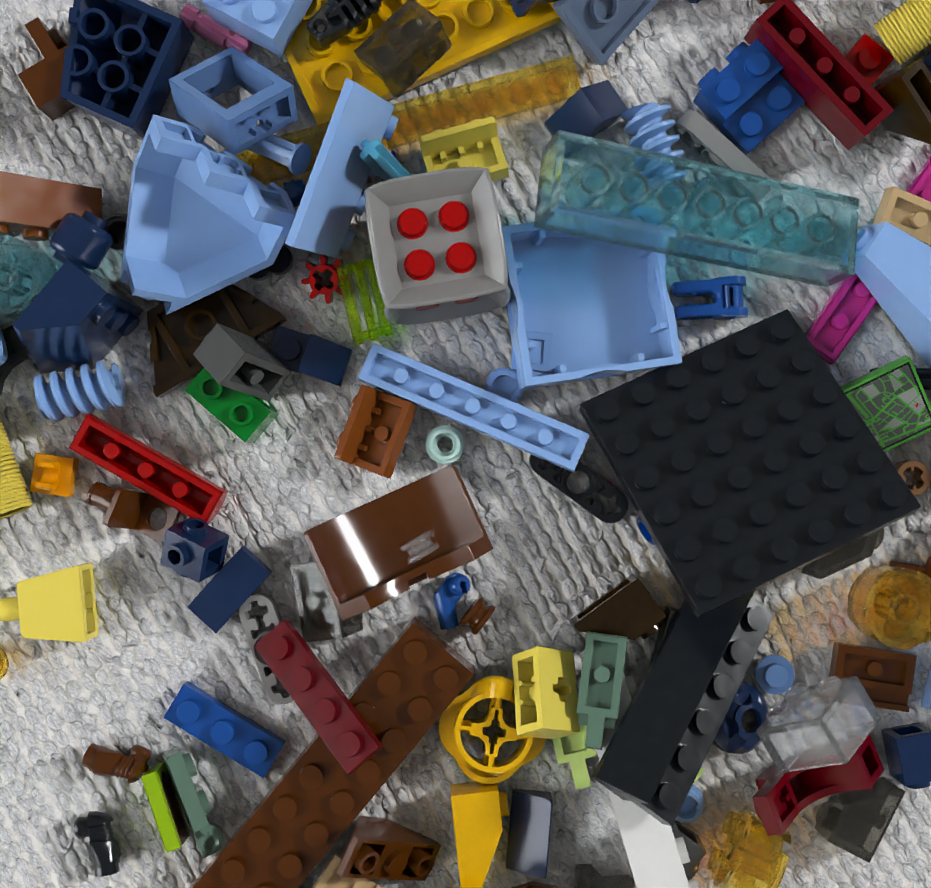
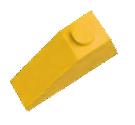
M467 782L451 784V803L461 888H482L503 831L501 817L509 816L506 791H498V783Z

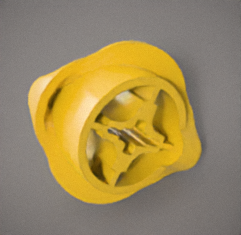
M501 675L487 676L473 683L468 690L452 701L440 716L438 725L439 736L443 746L457 761L463 773L470 779L483 784H495L508 779L520 767L536 758L546 742V738L518 736L516 726L504 722L502 701L505 699L515 704L514 681ZM491 698L487 712L483 717L463 720L471 706L480 700ZM495 715L496 723L502 728V732L495 733L494 739H491L490 743L489 736L483 731V727H489ZM460 732L470 733V735L480 737L483 740V759L474 757L464 748ZM517 739L521 740L519 746L511 755L502 760H495L499 747L503 743L517 741Z

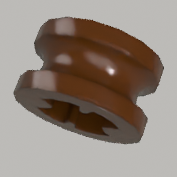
M481 595L475 599L459 622L462 626L469 625L472 629L471 633L474 635L482 629L496 608L492 604L489 606L485 605L483 602L484 598Z

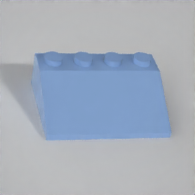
M348 78L345 79L285 242L289 246L337 258L341 250L348 253L356 233L355 230L349 228L354 214L362 216L365 209L363 190L369 176L375 179L377 177V174L360 157V153L364 149L361 143L365 139H368L369 142L378 139L381 143L383 138L391 141L399 118L392 116L394 105Z

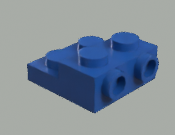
M758 39L750 46L744 41L741 42L726 57L730 64L721 72L715 67L711 69L698 82L697 85L701 90L693 100L723 135L745 155L749 154L805 102L780 74L784 67Z

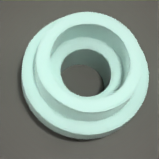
M438 426L427 436L426 451L430 458L437 463H453L460 458L464 451L463 436L452 426ZM443 437L451 439L453 447L449 452H441L438 449V441Z

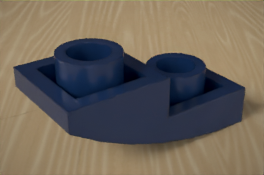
M244 545L211 579L187 608L211 630L217 633L273 571Z

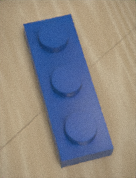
M188 681L183 684L163 717L262 778L265 777L286 742L283 738Z

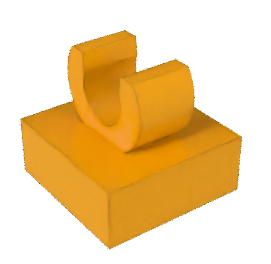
M35 453L30 492L74 497L79 458Z

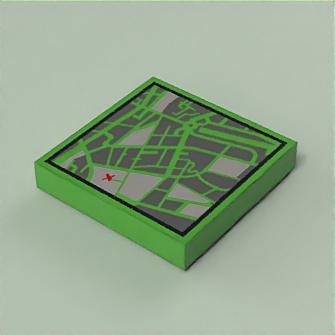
M905 355L841 386V389L884 452L931 431V405L910 357Z

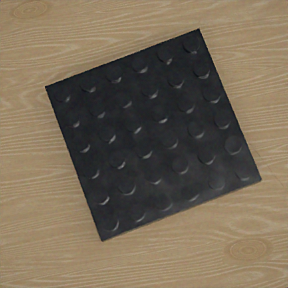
M788 309L683 356L681 364L657 368L580 404L581 414L697 619L907 517L921 507Z

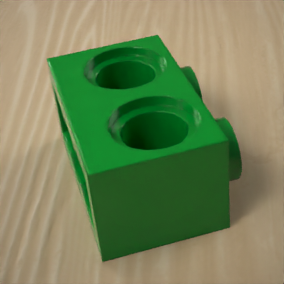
M205 368L200 371L185 389L189 395L247 443H255L279 415L262 399L219 385Z

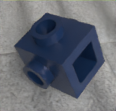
M188 518L166 529L162 539L163 551L160 564L176 571L182 577L190 578L199 583L222 569L229 535L209 526L202 519Z

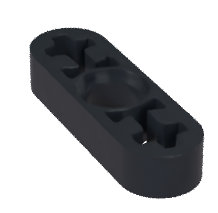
M529 455L530 467L537 475L599 520L606 523H615L626 515L628 510L626 496L582 462H578L575 471H582L587 475L589 486L583 493L575 494L567 486V479L572 473L571 471L565 469L558 483L553 479V476L559 472L549 466L543 470L540 469L538 465L541 460L534 455ZM597 482L603 486L598 491L600 495L609 499L613 495L617 497L615 505L619 509L616 513L608 512L606 515H603L601 511L604 506L594 498H592L590 505L584 502L595 491Z

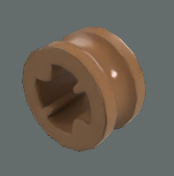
M901 461L894 465L904 482L907 480L903 475L904 471H915L913 479L916 481V484L907 485L914 496L922 494L928 489L931 483V475L929 469L919 461Z

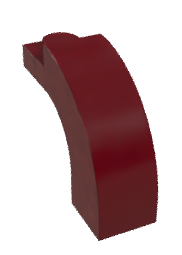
M870 734L846 736L813 745L785 757L761 773L755 779L758 791L752 799L756 814L762 820L767 835H783L800 811L823 797L846 791L872 789L883 773L884 767Z

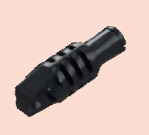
M330 0L306 23L307 29L316 43L323 48L353 31L354 27L360 26L362 21L368 20L372 14L379 12L383 0Z

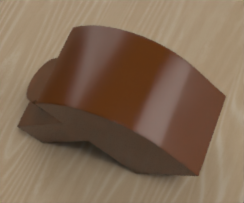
M37 17L25 24V27L44 56V59L21 72L18 76L38 109L51 120H55L76 107L60 97L65 48L69 47V44H67L55 26L49 29Z

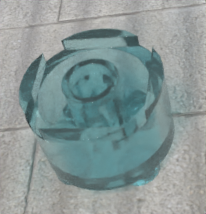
M8 235L0 236V317L13 321L20 317L57 273V266L43 251Z

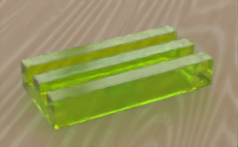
M373 258L336 267L353 342L356 345L365 343V340L370 339L373 341L379 339V336L382 335L386 337L394 335L392 325L388 323L384 315L385 304L379 290ZM364 269H368L379 327L376 326ZM352 272H355L367 326L365 331H362L349 275Z

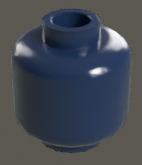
M87 210L84 211L82 216L76 213H67L50 239V246L56 251L53 257L62 263L70 260L88 270L97 269L113 243L112 236L104 230L107 222Z

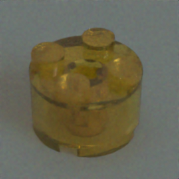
M895 565L869 566L856 578L850 588L847 608L848 618L865 636L895 649L907 650L923 642L927 643L931 640V578L919 571ZM894 603L898 604L896 610L893 609Z
M730 810L722 826V833L726 834L721 849L714 847L707 864V869L713 872L712 880L714 886L717 888H778L789 855L782 852L783 841L791 844L790 831L786 829L783 835L768 836L762 820L758 816L745 810H740L738 813Z

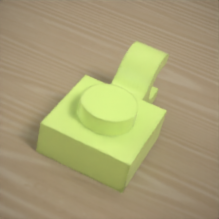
M580 725L579 733L552 739L558 764L570 762L576 790L591 787L585 759L597 756L595 749L585 747L586 725Z

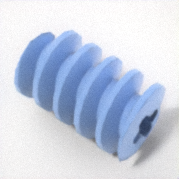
M645 103L632 107L621 114L623 120L629 121L625 126L626 134L634 136L629 141L630 149L640 150L633 156L635 164L644 165L638 171V177L642 180H649L642 186V191L644 192L661 189L679 180V176L689 169L688 165L675 164V161L684 155V151L671 150L670 147L680 140L679 135H667L666 133L668 129L676 124L675 120L662 119V116L671 110L670 104Z
M100 360L96 362V373H93L87 364H82L80 377L76 375L72 367L65 369V380H62L57 371H52L49 375L50 384H47L41 374L34 376L35 400L41 414L45 419L57 422L64 419L65 416L75 418L79 416L80 412L91 414L95 411V408L105 411L110 408V405L117 408L122 407L126 402V388L119 366L113 363L112 369L108 370L105 363Z

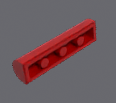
M86 414L69 446V449L181 513L190 518L202 519L208 524L219 512L228 493L227 490L93 414Z

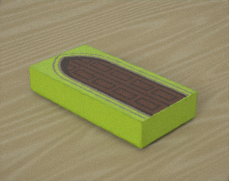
M162 762L153 765L142 776L141 780L164 848L167 852L181 848L190 836V832L165 763Z

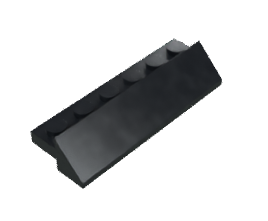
M754 592L697 619L685 598L592 775V778L623 800L632 801L664 825L673 826L775 615L753 597Z

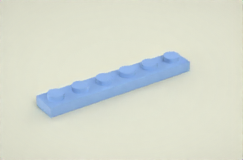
M373 343L357 377L363 383L409 401L571 472L575 471L590 436L586 432Z

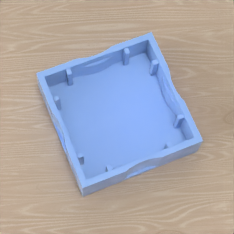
M658 206L607 212L583 220L554 219L502 226L508 269L507 285L510 289V299L506 309L511 341L515 353L519 390L652 371L660 367L682 363L674 307L666 287V256ZM526 331L553 333L550 372L532 371L531 363L542 364L544 341L527 339Z

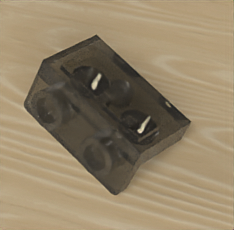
M408 0L354 52L359 61L384 82L389 93L398 98L451 48L452 44L440 19L417 1Z
M315 561L290 566L302 636L306 643L340 639L363 630V613L343 621L341 620Z

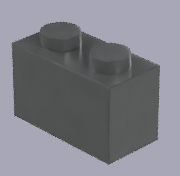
M219 323L205 336L203 342L193 353L219 385L266 401L271 399L292 373L289 367L266 343Z

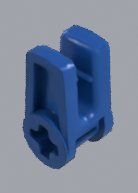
M726 276L711 280L673 283L671 288L674 297L690 296L692 299L694 296H709L713 300L711 304L691 305L688 303L685 306L674 308L676 321L698 319L732 320L748 317V308L744 307L743 287L746 286V277Z

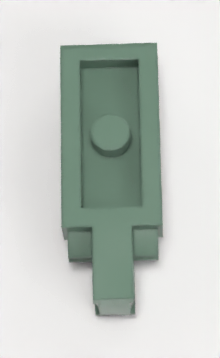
M587 631L576 711L579 714L578 724L587 726L586 748L602 750L605 729L615 730V723L619 715L628 639L625 636Z
M177 747L163 752L164 763L187 822L192 830L201 856L206 858L225 847L222 828L207 820L205 814L212 810L204 790L196 791L191 777L197 775V771L190 754L182 755Z

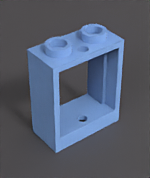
M233 46L168 79L177 114L234 155L239 154L298 120L293 85ZM238 85L252 94V96L228 109L223 108L212 100Z

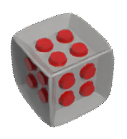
M459 167L408 175L377 183L364 190L366 219L379 290L385 304L384 315L390 325L422 324L487 312L508 304L510 289L507 285L508 269L505 243L496 194L489 169L482 167Z

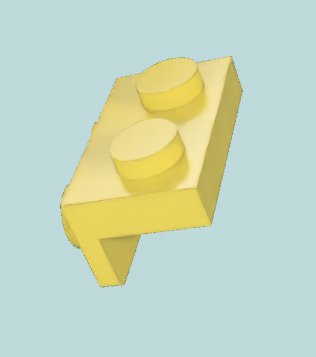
M493 116L474 119L468 123L444 130H435L419 137L422 157L427 172L459 167H482L489 169L492 181L509 177L508 165L498 138L497 124Z

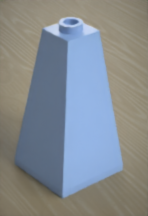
M887 221L864 226L852 238L850 243L852 248L845 260L922 361L931 368V247Z

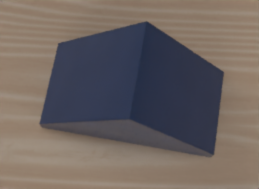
M609 80L580 88L544 122V126L566 156L622 119L621 114L628 110V108Z

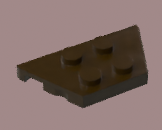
M234 284L167 315L163 302L147 311L148 331L151 334L152 340L149 346L150 359L154 363L155 375L153 393L157 398H162L200 373L204 367L193 353L217 323L258 339L276 328L277 325L286 322V317Z

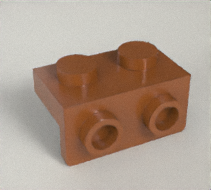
M361 385L358 394L352 400L351 412L344 431L338 437L337 450L334 455L335 459L391 479L418 405L380 392L369 386Z

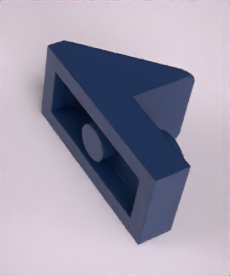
M277 325L270 346L291 371L340 387L353 351L314 334L307 335Z

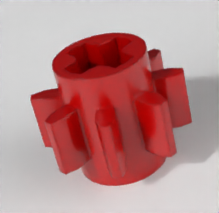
M320 255V265L316 266L311 262L305 264L306 268L311 272L309 278L301 280V284L310 285L313 290L310 293V299H314L321 294L324 295L326 303L330 304L334 299L333 292L336 291L339 295L343 296L348 293L342 285L344 280L352 277V274H343L340 269L344 261L343 259H338L331 264L326 255ZM331 270L333 274L330 279L334 286L322 287L321 282L323 278L319 273Z

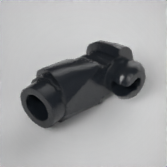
M89 811L87 817L81 816L75 820V836L79 839L89 837L96 877L115 874L120 871L119 862L122 853L116 838L113 836L110 822L114 819L104 812Z

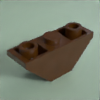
M359 816L342 853L336 873L342 878L425 881L434 866V861L441 845L437 841L387 818Z

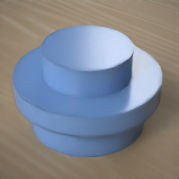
M771 654L764 656L756 664L754 678L757 685L763 691L769 694H781L787 691L793 684L794 669L786 658Z

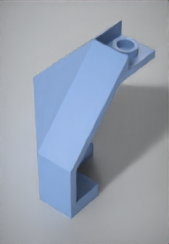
M153 114L132 170L120 282L128 283L134 296H139L146 300L156 299L163 301L167 315L273 265L289 234L296 211L288 193L274 182L270 183L267 187L250 175L253 170L251 166L227 149L218 153L203 142L206 135L193 125Z

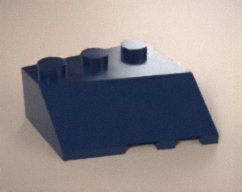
M74 0L73 7L69 9L70 39L69 47L65 48L60 97L110 127L143 141L153 114L160 116L171 92L168 79L179 74L195 38L182 19L139 0Z
M67 260L14 322L13 327L21 343L28 348L26 353L35 362L33 366L40 374L52 371L65 372V369L72 367L74 371H78L82 364H87L90 369H95L96 362L103 360L122 336H128L137 328L140 323V318L138 317L144 310L110 281Z

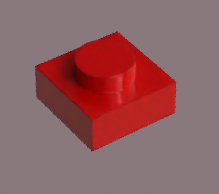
M865 33L845 56L871 86L894 59L890 53Z

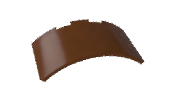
M454 465L445 467L304 532V538L342 621L377 607L409 590V586L426 578L430 580L454 568L474 561L493 549L458 469Z

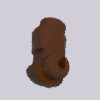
M92 743L83 756L82 766L89 768L94 775L128 779L127 783L130 784L138 781L148 771L150 766L147 762L151 758L152 753L151 750L136 744L131 748L130 754L127 756L102 745Z

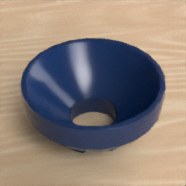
M745 682L741 683L712 743L717 749L733 754L748 753L755 749L764 739L769 726V710L765 698L754 686ZM752 709L756 718L755 725L750 731L746 732L742 727L741 718L746 710Z

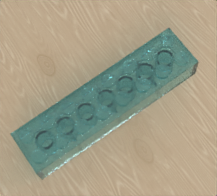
M558 130L542 149L534 227L829 287L853 276L855 273L859 198Z

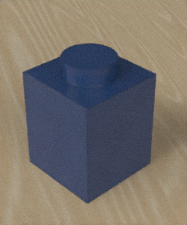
M919 722L881 729L890 776L908 788L921 789L930 786L931 729Z

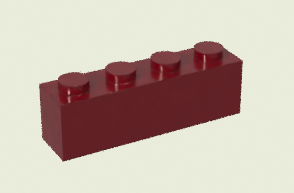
M777 0L755 20L745 35L744 40L749 45L758 39L784 67L780 71L782 77L804 99V104L848 151L894 111L886 100L792 0Z

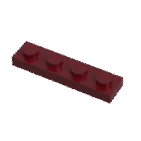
M282 620L254 645L347 774L354 773L384 747L289 620Z

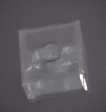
M832 676L816 685L807 686L805 683H800L789 688L784 694L786 698L766 713L767 719L756 730V733L778 771L785 773L848 763L880 721L881 716L857 676L839 679L838 676Z

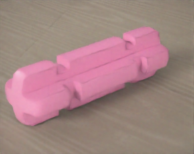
M186 4L179 14V18L184 21L189 30L199 32L198 35L223 49L233 46L242 53L249 54L253 44L252 41L216 23L209 14H202L200 9L191 4Z

